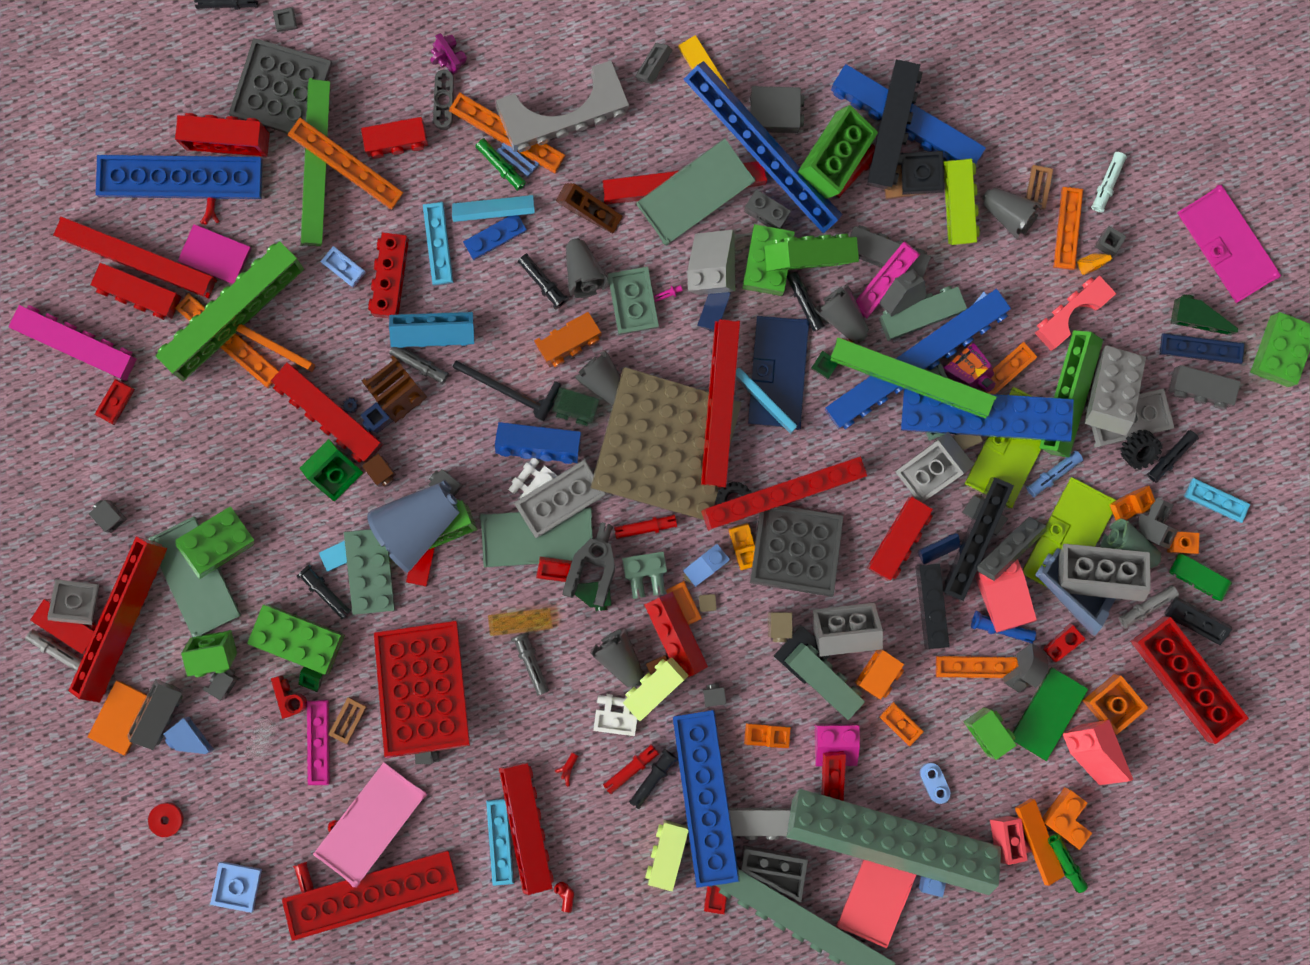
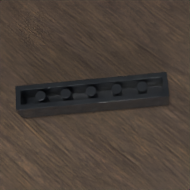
M897 59L895 61L866 184L868 186L891 190L893 185H897L899 173H896L897 165L902 164L904 153L900 151L902 145H906L909 133L905 132L907 124L911 125L913 112H910L911 104H915L918 92L915 91L916 83L920 84L923 74V71H919L921 64Z
M990 477L944 582V593L964 601L977 572V566L984 556L1014 485L996 477Z

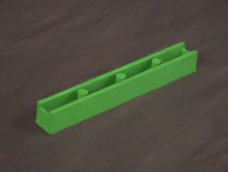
M309 78L306 122L327 136L330 81ZM306 148L304 154L300 246L321 247L326 163Z
M838 337L830 361L984 419L989 416L992 405L997 398L991 394Z

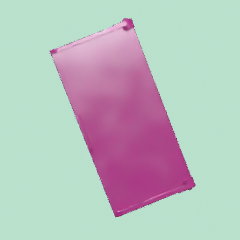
M1222 184L1217 185L1211 192L1177 212L1236 303L1282 276Z

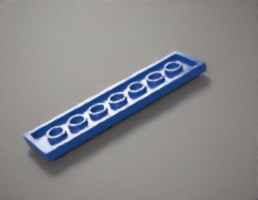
M97 155L95 195L97 197L262 199L263 159L261 157Z
M904 388L901 431L944 434L949 432L950 434L1071 442L1074 399L991 394L997 398L992 405L989 416L984 419Z
M715 711L674 716L673 724L696 888L740 882Z

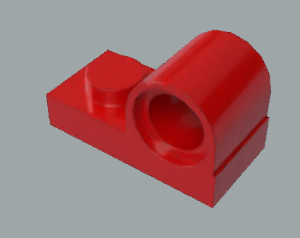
M283 675L271 678L282 719L301 713L307 708V699L303 694H288L290 684L287 678L284 679ZM294 698L300 702L299 709L292 707L291 702Z

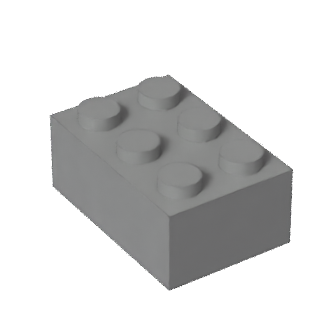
M875 603L813 610V630L820 656L883 649V630Z

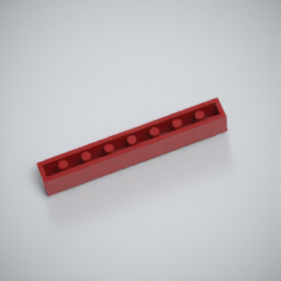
M860 456L706 508L701 512L709 531L862 479L867 476Z
M135 537L68 690L78 699L101 702L126 642L131 635L136 619L140 614L143 603L148 596L153 580L156 578L160 564L165 557L167 548L161 544L141 537Z

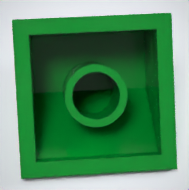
M330 439L299 468L311 483L334 502L364 473Z

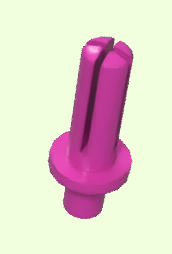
M671 285V289L654 295V301L658 302L673 295L677 297L676 293L683 291L681 285L675 288Z

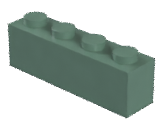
M951 286L939 290L940 294L934 296L932 293L927 294L925 299L892 317L886 311H883L879 321L887 341L941 322L965 311L967 307L959 287L953 289Z
M800 643L785 659V662L843 717L849 720L865 703L860 697L862 693L855 686L850 688L846 684L848 680L840 672L835 674L831 670L833 665L825 658L820 660L816 656L818 651L810 644L806 646Z

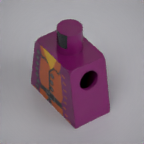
M971 343L944 367L947 378L977 390L981 387L986 392H990L995 387L996 383L990 379L994 375L992 365L974 343Z

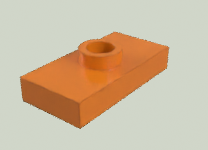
M894 702L879 715V718L909 747L924 732Z

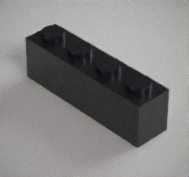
M940 563L915 566L924 648L950 647Z

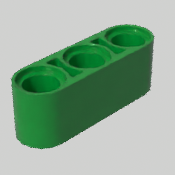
M1183 554L1177 555L1169 570V573L1173 576L1176 574V577L1191 586L1193 584L1194 588L1208 596L1213 595L1212 598L1218 601H1223L1232 585L1230 580Z

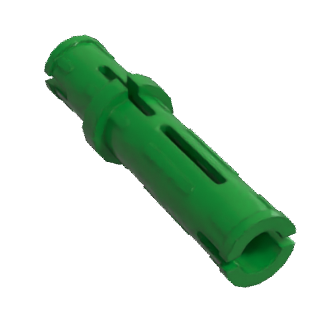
M485 138L476 144L475 148L501 173L500 176L503 179L509 181L516 191L525 186L526 181L515 171V167L512 164L509 165Z
M1058 834L1050 836L1048 843L1061 863L1064 875L1071 881L1076 892L1082 893L1086 891L1088 885L1081 875V869L1074 863L1061 836Z

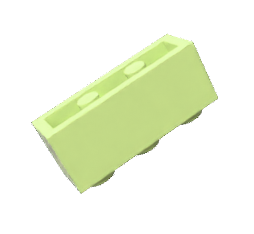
M672 657L667 661L662 659L654 667L657 670L652 675L650 673L646 674L640 680L642 685L638 689L634 686L625 694L627 699L623 704L639 721L646 717L689 676Z
M664 820L663 825L659 824L656 837H659V842L657 846L653 845L651 858H654L653 865H648L645 878L649 879L648 885L673 892L688 835V826Z

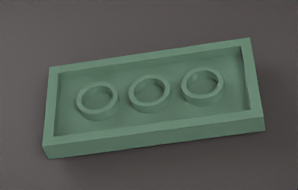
M371 529L345 531L344 540L353 615L394 611L395 602L389 551L386 550L385 546L382 547Z

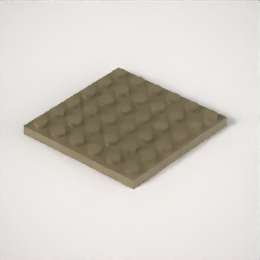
M624 367L590 488L704 520L701 511L714 506L719 489L718 486L701 485L709 392ZM733 400L730 444L742 402Z

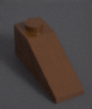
M565 183L556 199V202L571 212L612 234L623 217L575 183Z

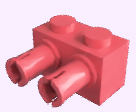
M1011 816L990 819L993 845L1001 847L1000 863L1011 865L1027 861L1026 853H1031L1032 851L1028 841L1024 840L1022 819Z

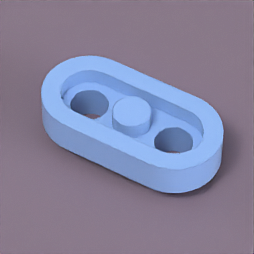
M934 763L924 764L920 769V777L930 799L938 804L947 802L951 793L940 767ZM934 770L935 775L930 778L928 772ZM938 790H943L941 797L937 796Z

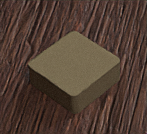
M715 594L699 595L700 612L716 611Z

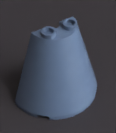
M445 480L372 509L367 514L369 526L377 541L382 547H386V550L391 553L389 554L390 558L406 573L414 567L460 513L456 506L458 502L450 493L452 489Z
M1057 548L1053 555L1050 553L1047 555L1042 563L1046 566L1041 565L1035 576L1046 585L1082 626L1095 636L1110 614L1108 612L1116 598L1069 594L1059 585V553L1061 549Z

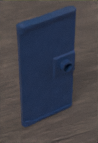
M757 316L752 380L797 425L796 430L801 429L809 322L807 319ZM750 394L748 424L783 427Z

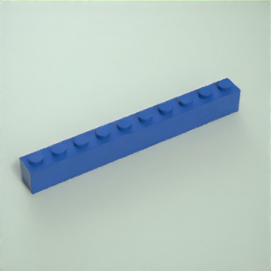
M704 61L699 63L683 79L823 234L840 219L843 214L829 199L822 196L798 173L800 167Z
M996 288L896 359L924 370L928 368L931 371L940 364L938 360L944 356L947 359L957 352L956 348L961 344L964 347L974 341V335L977 333L983 335L991 329L990 324L995 321L1000 323L1008 317L1007 312L1011 308ZM870 376L825 407V411L838 430L842 427L846 430L855 423L854 419L859 415L862 418L872 412V406L878 404V406L889 400L888 395L892 392L898 394L904 388Z

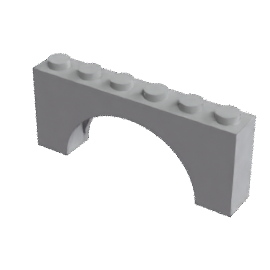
M608 61L592 67L593 90L589 98L581 107L565 115L543 116L527 109L519 101L516 94L496 100V109L513 152L518 150L519 152H524L530 149L532 145H544L552 138H564L569 135V132L575 130L580 132L587 129L589 125L603 124L609 118L623 117L628 111L629 104L612 62Z

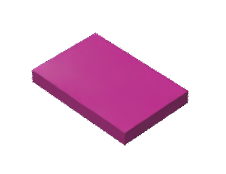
M193 224L178 262L233 284L236 282L237 276L242 272L252 248Z

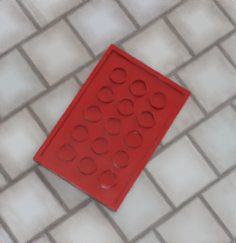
M457 621L375 632L374 643L384 757L391 758L470 746Z

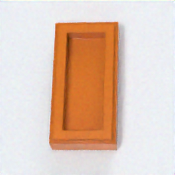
M684 581L666 590L667 594L673 591L688 625L702 619Z

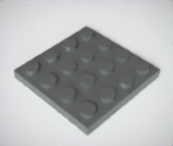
M253 38L229 115L240 120L255 118L264 127L289 133L299 118L306 121L309 78L327 81L333 64L332 61Z
M780 506L759 513L750 583L833 597L843 516L787 506Z

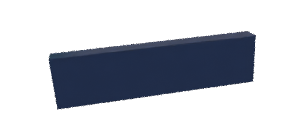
M1163 333L1161 334L1159 354L1243 364L1245 343Z

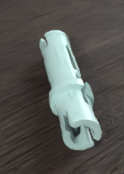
M1121 152L1114 153L1101 186L1097 188L1098 193L1091 206L1094 211L1104 212L1109 197H1112L1114 193V185L1127 159L1125 154Z

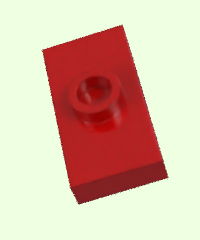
M115 379L94 415L115 425L135 389Z

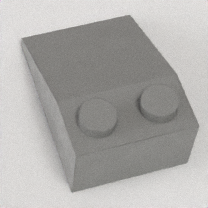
M735 230L695 234L687 270L689 292L702 295L735 291Z
M947 432L895 472L914 497L923 503L965 474L974 464L950 433Z

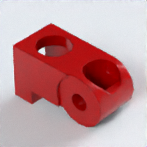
M1069 623L1043 650L1053 662H1057L1086 639L1074 625Z

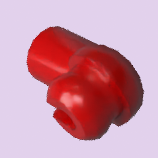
M559 882L554 886V892L558 893L563 899L561 911L571 913L574 892L567 883Z

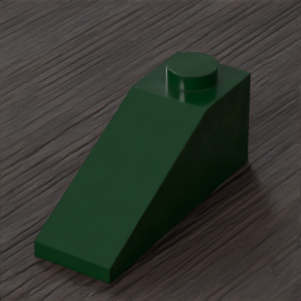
M1182 295L1174 300L1170 324L1230 336L1238 333L1236 326L1202 300L1194 299L1195 297L1192 295Z

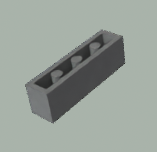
M861 225L858 227L854 226L850 237H857L859 259L881 268L903 243L902 241L894 242L889 240V237L882 233L874 234L870 232L869 228ZM916 248L915 250L920 255L906 272L914 269L923 278L931 256L927 255L926 251Z

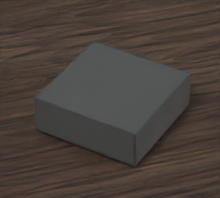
M293 7L273 11L277 32L298 29Z

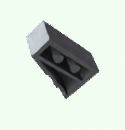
M743 845L740 863L742 871L801 902L808 863L806 856Z

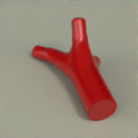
M207 198L206 211L200 221L201 224H208L211 218L216 223L220 222L215 214V198Z
M572 752L565 765L555 770L556 773L563 772L561 779H565L567 787L570 786V774L579 757Z

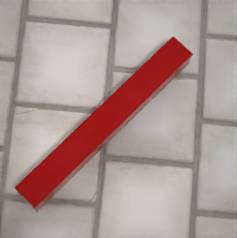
M758 161L743 163L750 174L755 177V182L748 187L766 185L765 169ZM678 171L603 180L604 204L639 201Z
M61 216L53 236L58 237L62 241L208 299L215 283L218 281L210 275Z
M720 319L719 322L715 321L701 485L726 487L740 330L739 320Z

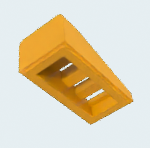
M1090 254L1079 259L1077 265L1082 275H1086L1111 261L1112 257L1108 254Z

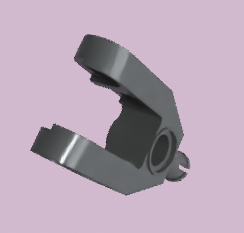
M600 523L596 539L590 538L574 554L564 585L563 596L574 597L584 564L589 562L595 566L604 567L601 581L599 580L596 598L593 603L598 606H604L615 573L611 544L608 543L613 529L612 525L607 524L606 528V523ZM598 550L601 551L603 555L596 557L592 553Z

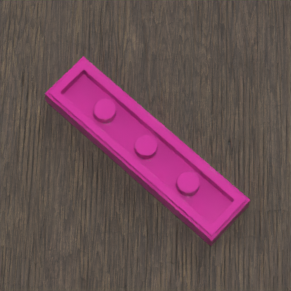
M905 241L856 299L859 309L866 319L880 304L881 299L895 278L904 274L919 257L920 253Z
M329 700L307 701L308 785L330 784Z

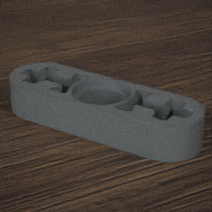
M440 70L435 75L433 121L438 129L447 130L453 123V113L447 110L451 107L454 100V78L450 71ZM443 76H447V79L450 80L446 81L447 90H443V84L439 80L443 79ZM442 95L448 96V104H439V97ZM441 110H445V117L448 119L444 124L438 121V119L442 118Z

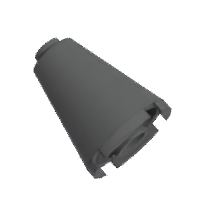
M995 187L992 190L988 189L982 197L984 200L983 205L1018 240L1021 239L1020 234L1023 233L1025 235L1037 219L1038 214L1035 213L1037 208L1042 209V204Z
M578 238L570 240L565 247L570 295L574 294L575 298H587L596 295V290L602 288V291L605 290L609 285L608 277L585 241Z
M847 284L844 289L841 286L823 299L825 304L822 307L819 304L816 306L815 311L852 342L857 341L860 343L868 337V326Z
M603 350L600 352V357L591 359L579 371L580 374L574 377L613 406L621 376L609 354Z
M618 629L601 640L603 643L599 647L595 645L590 653L626 687L633 688L635 686L636 688L641 684L640 680L644 677L627 631L625 629L622 631Z

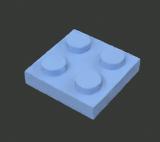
M223 861L219 862L210 905L252 913L254 911L262 869Z

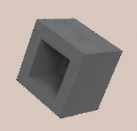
M1108 226L1104 229L1094 247L1113 257L1117 254L1127 236ZM1109 240L1111 242V245L1107 244L1105 241Z
M719 683L708 684L707 689H703L705 707L726 704L724 687H719Z

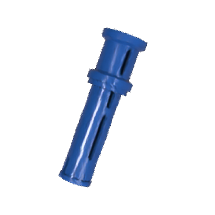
M975 611L971 628H978L988 631V634H995L996 631L991 618L982 615L980 611ZM1020 626L998 632V634L1033 644L1036 637V631Z

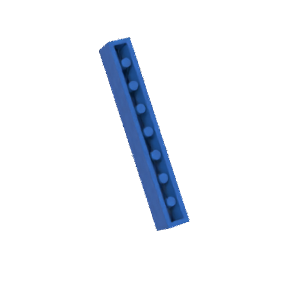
M845 64L832 85L831 91L833 95L838 99L848 100L851 102V106L857 110L863 109L868 112L870 118L877 121L882 120L888 89ZM911 104L910 112H913L911 125H906L905 132L909 133L907 140H915L921 144V148L928 152H931V150L943 151V161L972 159V163L977 164L986 147L916 105Z

